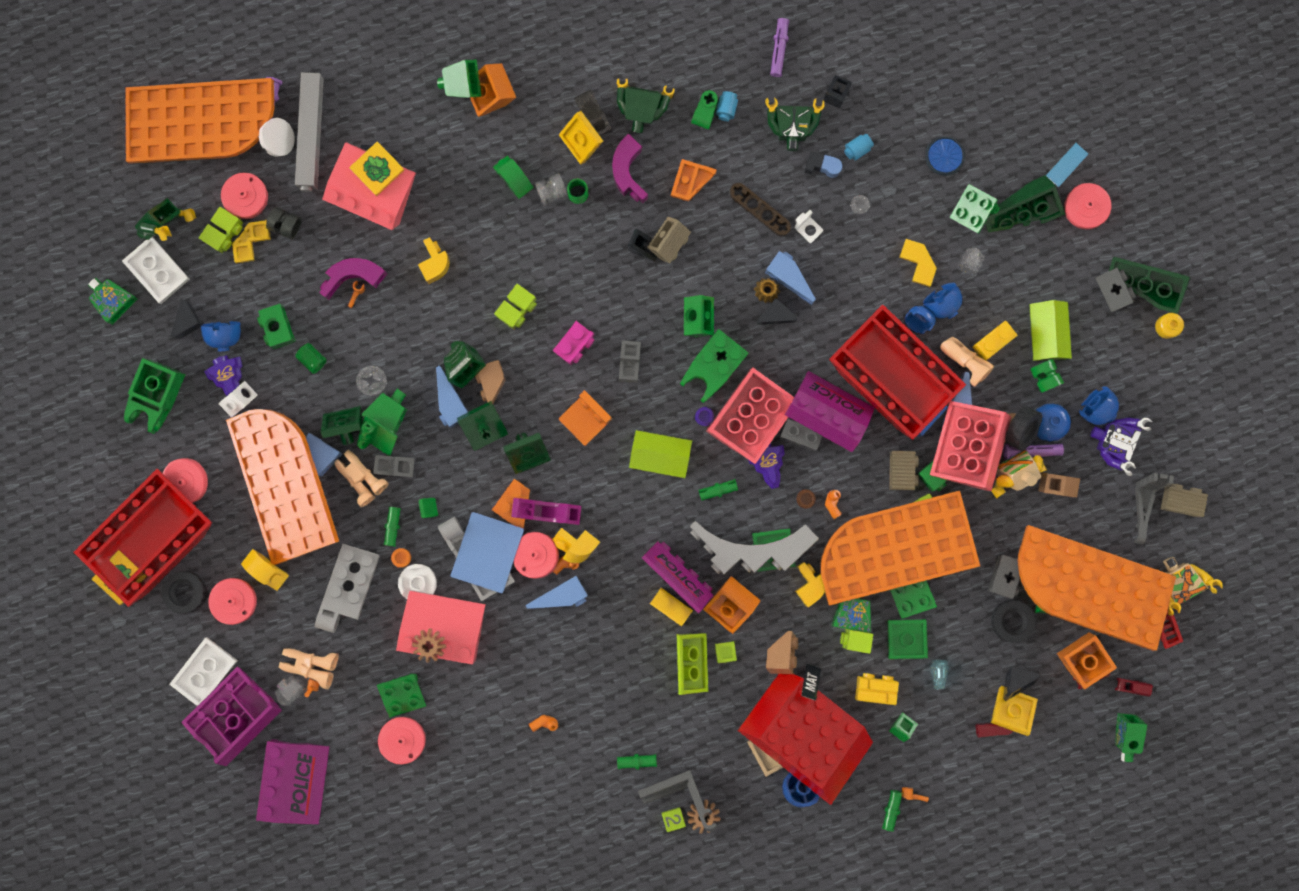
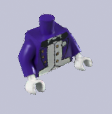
M1135 418L1116 419L1112 423L1106 424L1104 430L1096 426L1092 429L1090 437L1100 440L1097 450L1100 451V455L1107 465L1118 470H1124L1128 476L1132 475V472L1127 471L1129 467L1136 469L1134 463L1130 462V459L1141 433V429L1138 428L1142 427L1144 430L1150 431V427H1144L1146 422H1152L1149 418H1143L1142 420Z

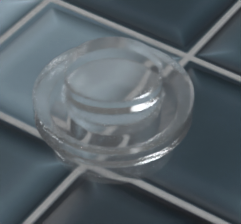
M857 195L852 199L850 206L854 213L864 214L868 211L870 203L867 197Z

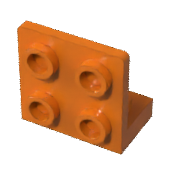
M584 390L579 395L580 398L559 417V421L585 446L612 420V417Z

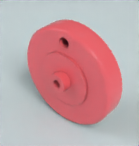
M238 173L231 176L224 183L221 190V201L224 208L235 217L251 219L258 216L265 209L268 202V191L265 184L257 176L250 173Z
M1084 183L1076 186L1068 193L1064 202V212L1069 222L1085 230L1094 229L1103 224L1108 219L1112 208L1108 193L1102 187L1093 183Z
M189 458L177 459L170 462L163 471V474L192 503L199 501L204 496L208 486V478L204 468L197 461Z
M540 532L527 533L521 537L513 563L522 575L533 579L543 578L551 574L556 568L559 561V550L550 536Z
M224 579L211 590L208 600L209 609L212 615L221 623L228 625L240 624L248 620L254 613L257 605L256 593L253 587L242 579Z
M396 717L388 721L382 727L378 736V746L381 754L394 764L403 765L413 762L421 755L425 748L426 736L422 726L416 720L409 717Z

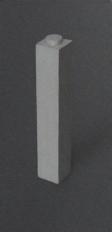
M301 73L295 185L302 192H312V189L318 190L324 78L320 73Z

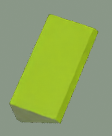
M1051 300L1029 304L1033 361L1072 359L1068 302Z
M636 430L629 468L685 478L692 441Z
M706 633L676 634L678 694L708 692Z

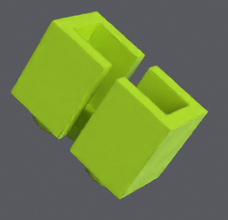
M219 207L210 221L226 231V234L221 233L208 224L199 236V239L223 254L224 251L231 247L232 237L237 236L241 232L243 222L222 207Z
M519 284L515 285L507 298L520 308L521 311H518L504 300L494 313L498 319L513 330L516 327H521L525 321L524 315L527 312L531 313L537 305L535 303L536 297Z
M845 629V632L841 633L840 644H843L842 648L871 653L872 633Z

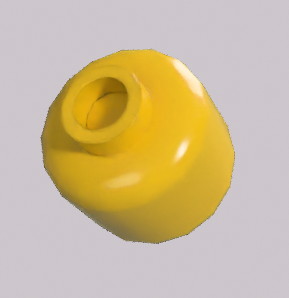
M1167 313L1159 317L1155 324L1157 334L1165 339H1171L1180 335L1184 328L1183 319L1175 313Z

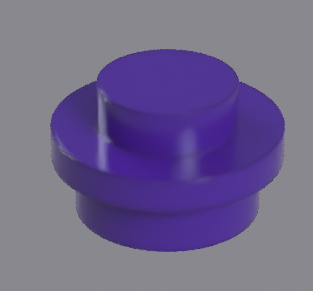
M702 407L697 410L695 420L701 426H708L714 420V413L710 408Z

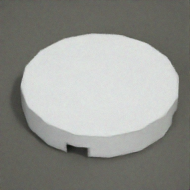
M270 119L259 130L260 144L268 151L269 155L278 157L291 152L295 136L290 124L284 119Z
M413 564L406 567L400 574L398 588L406 599H408L409 591L433 595L437 588V579L435 573L429 567L423 564Z

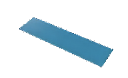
M1075 143L1046 176L1059 187L1088 153Z

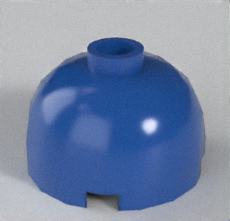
M956 283L945 284L941 286L943 290L936 294L934 290L924 299L923 305L931 310L935 318L951 319L958 314L957 311L962 305L963 298Z
M229 321L230 325L220 322L203 324L201 326L203 340L210 347L217 348L218 351H228L230 346L235 345L239 341L241 336L240 322Z
M1105 386L1101 387L1104 390H1094L1081 404V406H1086L1082 411L1079 410V413L1091 424L1102 425L1110 423L1117 417L1119 410L1118 398L1112 390Z
M1051 403L1044 404L1036 409V411L1042 413L1043 417L1037 434L1038 438L1049 442L1058 441L1068 433L1071 426V418L1065 408Z
M790 772L783 780V795L791 805L800 808L809 807L819 800V795Z

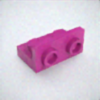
M576 321L554 348L553 352L570 365L573 362L577 364L583 356L581 352L584 348L588 349L595 341L593 339L594 333Z

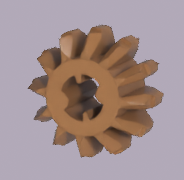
M429 628L427 633L421 630V636L416 635L414 637L418 642H413L412 646L418 647V649L413 653L418 654L420 652L419 660L426 656V662L429 663L431 657L434 661H437V655L443 656L444 652L441 649H445L446 645L440 644V642L445 640V638L437 637L440 633L439 631H436L433 635V630ZM428 641L431 642L430 645L433 644V647L430 650L427 649L428 646L425 647V644Z
M705 799V809L712 810L711 815L707 816V820H705L706 824H716L713 821H720V817L714 815L719 814L720 811L719 809H714V802L708 807V800ZM691 804L690 807L694 812H687V815L692 817L688 820V823H694L693 830L700 827L699 833L702 834L704 827L700 818H698L699 814L696 806Z

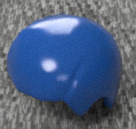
M914 306L905 315L904 322L912 331L924 334L927 330L930 331L933 328L936 319L928 308Z

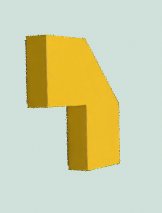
M267 220L248 223L244 228L245 230L233 242L234 262L236 264L255 261L252 242L271 240L270 230L266 229Z
M905 239L899 258L917 263L912 282L931 287L937 268L925 245Z

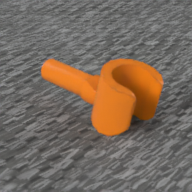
M358 281L353 283L354 292L348 307L352 308L358 295L365 291L364 284L361 289H356Z
M309 678L308 690L304 694L305 697H309L312 691H318L319 683L316 680Z
M902 788V797L907 800L917 799L925 802L929 800L928 797L913 794V788Z

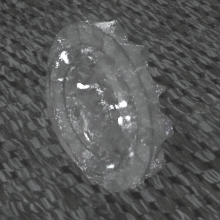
M374 365L365 366L359 370L356 376V386L360 392L368 396L380 394L387 383L384 371ZM373 375V378L379 382L372 383L369 389V383L363 379L370 378Z

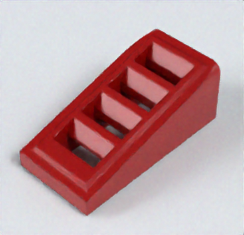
M1168 610L1165 621L1169 620V622L1163 625L1160 637L1165 649L1184 642L1174 614L1170 616ZM1171 627L1173 628L1172 630L1164 633V630ZM1173 634L1176 635V637L1170 640L1166 639V637L1171 636Z

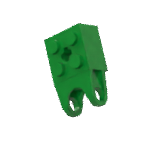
M718 329L696 356L680 385L684 387L692 379H702L706 383L707 389L700 401L705 403L727 382L747 357L748 352ZM717 354H725L726 360L721 359L719 361Z
M142 358L128 392L129 398L124 413V421L132 424L145 411L148 415V432L152 434L158 432L173 407L186 374L153 360Z

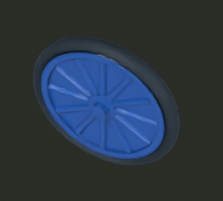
M947 136L939 137L928 145L925 153L926 163L938 175H952L963 166L965 151L956 139Z

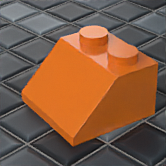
M502 63L486 64L478 70L482 96L470 97L478 117L505 107L516 98Z
M731 576L703 610L733 634L753 613L761 600Z
M1089 632L1057 653L1066 669L1083 689L1088 688L1117 668L1097 636Z

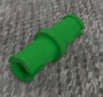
M735 479L721 484L717 482L714 486L698 489L701 501L717 496L720 498L724 494L739 491Z
M389 507L387 524L384 525L386 532L383 545L396 547L397 531L400 530L398 524L401 508Z
M635 754L634 756L617 757L618 769L635 768V770H639L640 767H657L656 754L642 756Z
M897 790L890 791L888 806H885L884 810L886 814L882 829L892 832L895 830L897 815H900L899 807L903 795L902 792Z

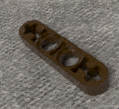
M735 183L731 186L730 197L777 236L784 237L789 234L791 224L785 217L744 184ZM739 188H741V193L744 196H746L747 193L749 194V196L745 199L744 203L742 202L743 197L739 194L735 196V191L733 189L738 190ZM750 199H755L758 202V207L751 209L748 207L747 202ZM770 211L773 218L766 221L763 219L762 213ZM778 217L779 219L777 220V223H779L780 225H783V223L786 224L785 229L787 231L782 230L780 232L778 231L779 226L776 223L774 224V226L770 224H772L775 221V218Z

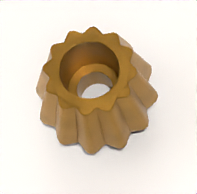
M768 277L767 279L762 278L760 282L756 283L757 286L754 290L756 291L755 296L758 297L759 301L772 303L774 299L778 298L780 290L776 280H771ZM764 288H770L771 292L765 293Z

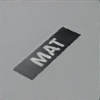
M806 664L801 696L816 701L821 668Z

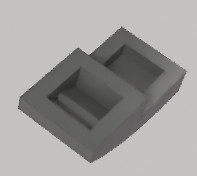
M622 341L619 370L620 382L638 383L641 342Z
M375 455L373 474L413 478L415 458Z

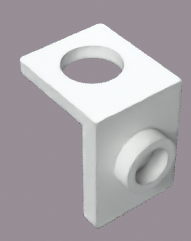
M811 210L806 214L803 212L795 220L797 222L795 229L809 243H812L823 232V229L811 218L813 213ZM808 225H813L816 228V233L813 236L805 233V228Z
M244 381L219 402V405L230 417H233L248 405L257 394ZM241 389H246L249 392V398L242 395Z

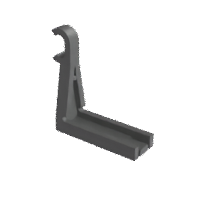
M1153 473L1136 482L1135 494L1138 521L1136 528H1138V537L1134 543L1142 545L1145 543L1148 521L1156 496L1155 493L1173 484L1174 476Z
M690 770L638 791L645 805L688 787L704 829L712 832L718 828L717 824H706L705 817L711 815L712 810L705 809Z

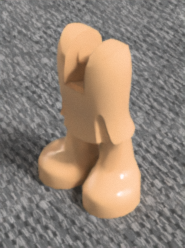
M950 337L940 346L941 350L948 357L959 363L962 367H967L972 372L970 384L974 387L980 381L982 382L994 368L990 362L977 356L976 352L970 351L954 337Z
M347 450L344 455L351 463L346 467L341 460L337 459L334 461L337 470L349 481L351 487H354L359 495L357 499L358 505L364 507L375 499L373 493L362 483L364 480L371 487L375 495H380L389 483L385 479L378 480L370 473L371 470L367 469L353 452Z
M290 648L283 649L282 655L295 658L296 662L295 665L280 662L279 668L281 670L299 674L305 678H312L322 688L327 690L330 688L333 673L313 668L315 665L333 671L338 662V654L329 653L325 657H319L313 653L307 654Z

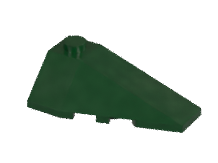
M1044 175L1029 182L998 205L1000 208L998 213H990L985 225L988 232L1011 229L1015 224L1023 223V226H1029L1030 222L1040 220V223H1046L1065 215L1056 186Z
M1113 256L1109 271L1115 268H1119L1120 271L1124 270L1128 278L1125 281L1128 288L1132 287L1134 293L1158 309L1178 314L1191 279L1190 276Z

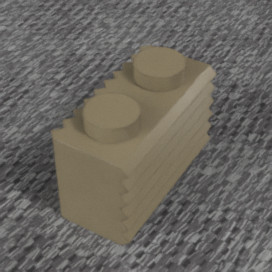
M667 217V220L664 221L647 248L659 259L670 264L677 258L678 251L682 245L687 243L691 231L680 221Z
M915 451L890 452L889 490L913 491L915 486H918V475H915V467L919 465V457L915 456Z
M1171 484V487L1164 488L1160 510L1193 517H1204L1208 494L1202 493L1201 489L1190 488L1189 491L1183 489L1182 485Z

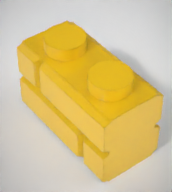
M1004 321L972 346V348L980 358L988 360L1018 335L1008 322Z
M660 588L650 602L652 606L680 626L685 623L693 611L662 588Z
M863 673V676H858L856 700L890 705L897 704L899 682L895 681L894 677L882 675V679L874 678L875 674Z

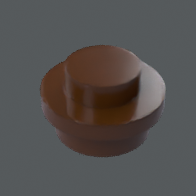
M805 489L797 494L796 501L801 508L808 509L815 504L816 497L812 491Z

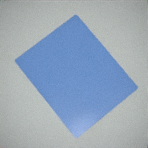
M472 512L451 577L503 593L524 529Z

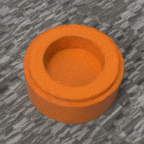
M404 548L396 549L391 556L392 563L400 568L408 566L411 562L410 552Z

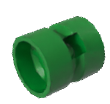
M1053 359L1030 368L1034 379H1038L1037 386L1041 393L1064 383L1060 373H1056L1057 366Z

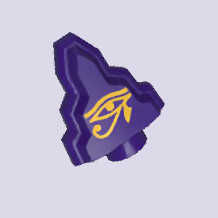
M227 355L218 357L213 360L214 366L204 371L208 380H212L216 387L223 388L226 396L240 385L239 381L242 378L240 369L243 367L241 357L228 359Z
M770 443L756 464L749 461V464L754 465L756 472L763 475L764 481L771 489L779 487L781 478L779 469L783 465L782 456L785 453L783 445L772 446Z

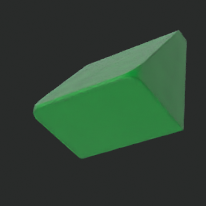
M435 498L418 500L422 518L438 516Z
M902 712L889 729V732L902 742H906L910 739L918 724Z

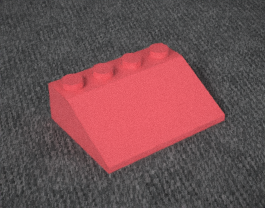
M346 142L327 182L322 200L393 230L401 222L416 173L402 167L405 171L376 197L349 168L366 151Z
M751 368L706 432L756 464L787 420L788 416L785 413L794 397L756 369Z
M950 401L930 475L970 487L992 491L1011 416L1006 412Z
M409 591L396 651L414 654L413 652L418 649V647L412 646L413 642H418L414 637L416 635L421 636V630L427 633L428 629L431 628L433 635L436 631H439L440 633L437 637L445 638V640L440 642V644L446 645L445 649H441L444 654L443 656L437 655L438 658L474 664L486 604ZM430 641L425 644V647L428 646V650L433 647V644L430 645Z

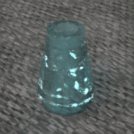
M932 660L930 669L934 689H945L950 667L946 660Z

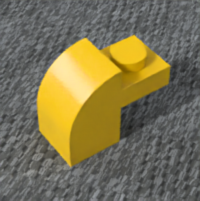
M429 237L423 240L432 258L418 264L427 283L431 284L447 273L449 269V256L446 251L439 254L438 252L441 249L437 241L433 242Z
M561 528L553 538L557 548L566 552L563 559L570 563L585 561L600 543L586 530L576 540Z
M254 549L250 551L241 563L243 568L252 577L278 591L289 576L285 571L273 565L267 557Z
M802 562L796 567L807 583L795 592L805 606L810 607L823 596L825 590L821 573L815 577L813 574L816 572L809 563L806 565L805 562Z

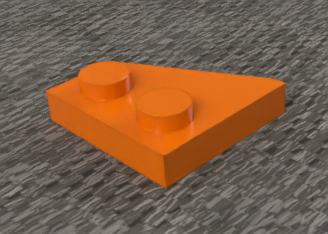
M682 159L671 197L689 202L716 174L717 170Z
M514 479L492 510L512 525L524 529L525 519L511 517L513 498L529 499L530 490Z

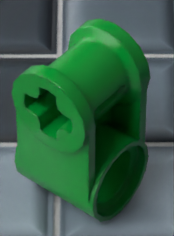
M708 90L702 94L691 124L710 129L718 103V97L715 92ZM709 97H711L712 102H710V104H706V100H708Z

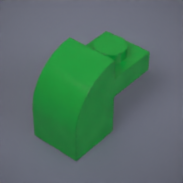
M508 155L493 166L497 174L505 181L518 199L534 188L520 167Z

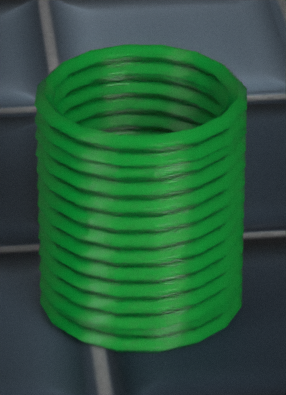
M576 178L568 183L567 192L570 201L575 204L584 203L589 195L586 182ZM575 186H582L586 190L580 197H574L570 194V191Z
M310 343L303 345L295 355V358L312 374L317 373L327 362V359Z

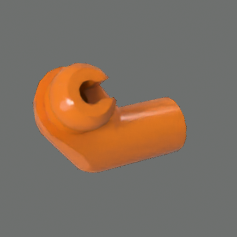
M831 490L827 494L825 506L833 519L842 515L837 507L838 500L841 497V493L838 490Z
M562 556L553 572L558 575L563 568L575 570L579 567V563H570L564 560V556Z
M542 715L529 723V726L533 732L541 727L555 731L558 728V721L554 717Z

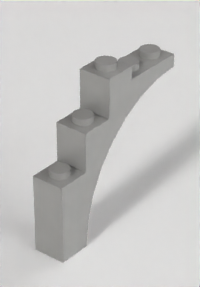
M696 521L690 526L692 529L690 533L696 540L702 539L705 543L703 547L711 555L713 553L716 554L711 559L713 562L711 567L718 574L722 572L724 575L740 560L743 561L741 565L748 572L752 570L756 573L770 558L773 559L771 563L779 571L783 569L785 572L819 540L806 524L794 534L782 540L764 545L735 544L720 539L706 531Z

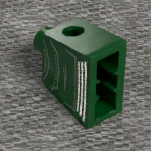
M454 341L451 344L452 350L444 357V364L448 382L462 389L486 366V363L473 346L463 341Z

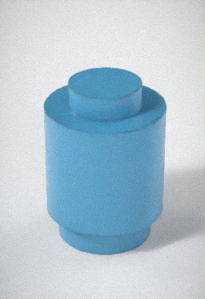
M724 91L720 96L716 115L720 120L729 121L734 119L738 103L735 93Z
M867 134L859 135L845 145L846 149L844 152L850 160L856 161L871 151L874 144Z

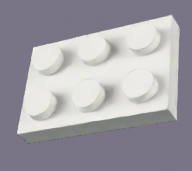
M154 238L145 240L122 260L160 304L165 302L190 280Z
M206 637L169 685L198 706L223 681L238 660Z

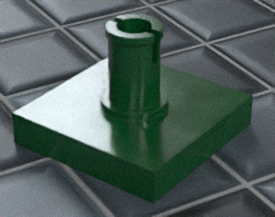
M492 401L457 418L474 451L508 435V431Z
M361 406L323 414L322 437L327 438L340 435L343 445H347V440L349 444L353 443L354 438L351 432L361 430Z
M521 433L523 439L518 434L516 442L503 446L515 475L551 461L540 433L529 437L526 433Z

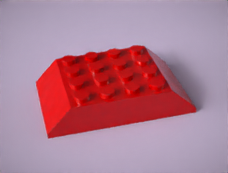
M883 304L829 359L839 374L897 430L912 440L966 386L946 364Z
M156 469L74 553L130 607L148 594L205 537L212 522L159 469ZM118 550L139 568L129 579L110 561ZM143 574L147 575L143 582H136Z
M778 674L737 731L831 805L873 741L863 725L819 690L816 701L801 696L804 678L794 674Z

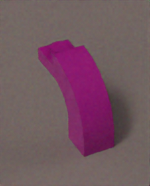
M628 134L615 150L612 162L613 177L617 188L623 196L630 191L629 195L636 202L644 203L648 199V194L631 178L629 173L632 161L642 152V146Z
M345 259L334 264L325 272L330 279L321 285L319 293L329 300L340 285L351 278L363 279L377 288L386 277L387 272L377 264L366 259Z
M513 498L511 517L564 524H580L581 506Z

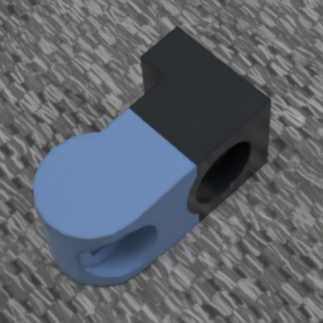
M810 151L804 173L812 175L813 170L825 173L830 178H834L839 175L842 163L837 158Z

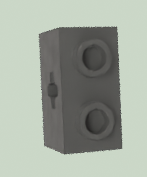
M1115 268L1096 277L1111 312L1134 303L1133 298H1136L1132 287L1128 288L1125 283L1128 278L1124 270L1120 271L1119 268ZM1114 284L1122 286L1120 294L1112 292Z
M787 419L779 438L815 452L818 449L822 435L798 422Z
M998 555L987 589L988 592L1009 599L1017 596L1020 588L1018 585L1020 575L1017 559ZM1009 574L1011 580L1004 578V575Z

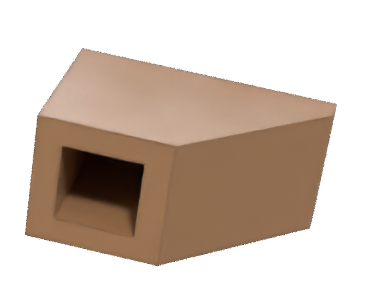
M499 360L487 363L475 376L478 384H482L483 390L480 392L484 402L492 401L494 404L505 382Z
M1042 472L1038 491L1077 497L1080 479Z
M792 631L786 632L767 650L766 669L770 674H793V669L797 666L795 649H798V638H796Z

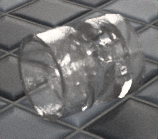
M559 173L550 176L548 181L542 179L535 182L543 206L552 203L554 198L560 200L568 196Z

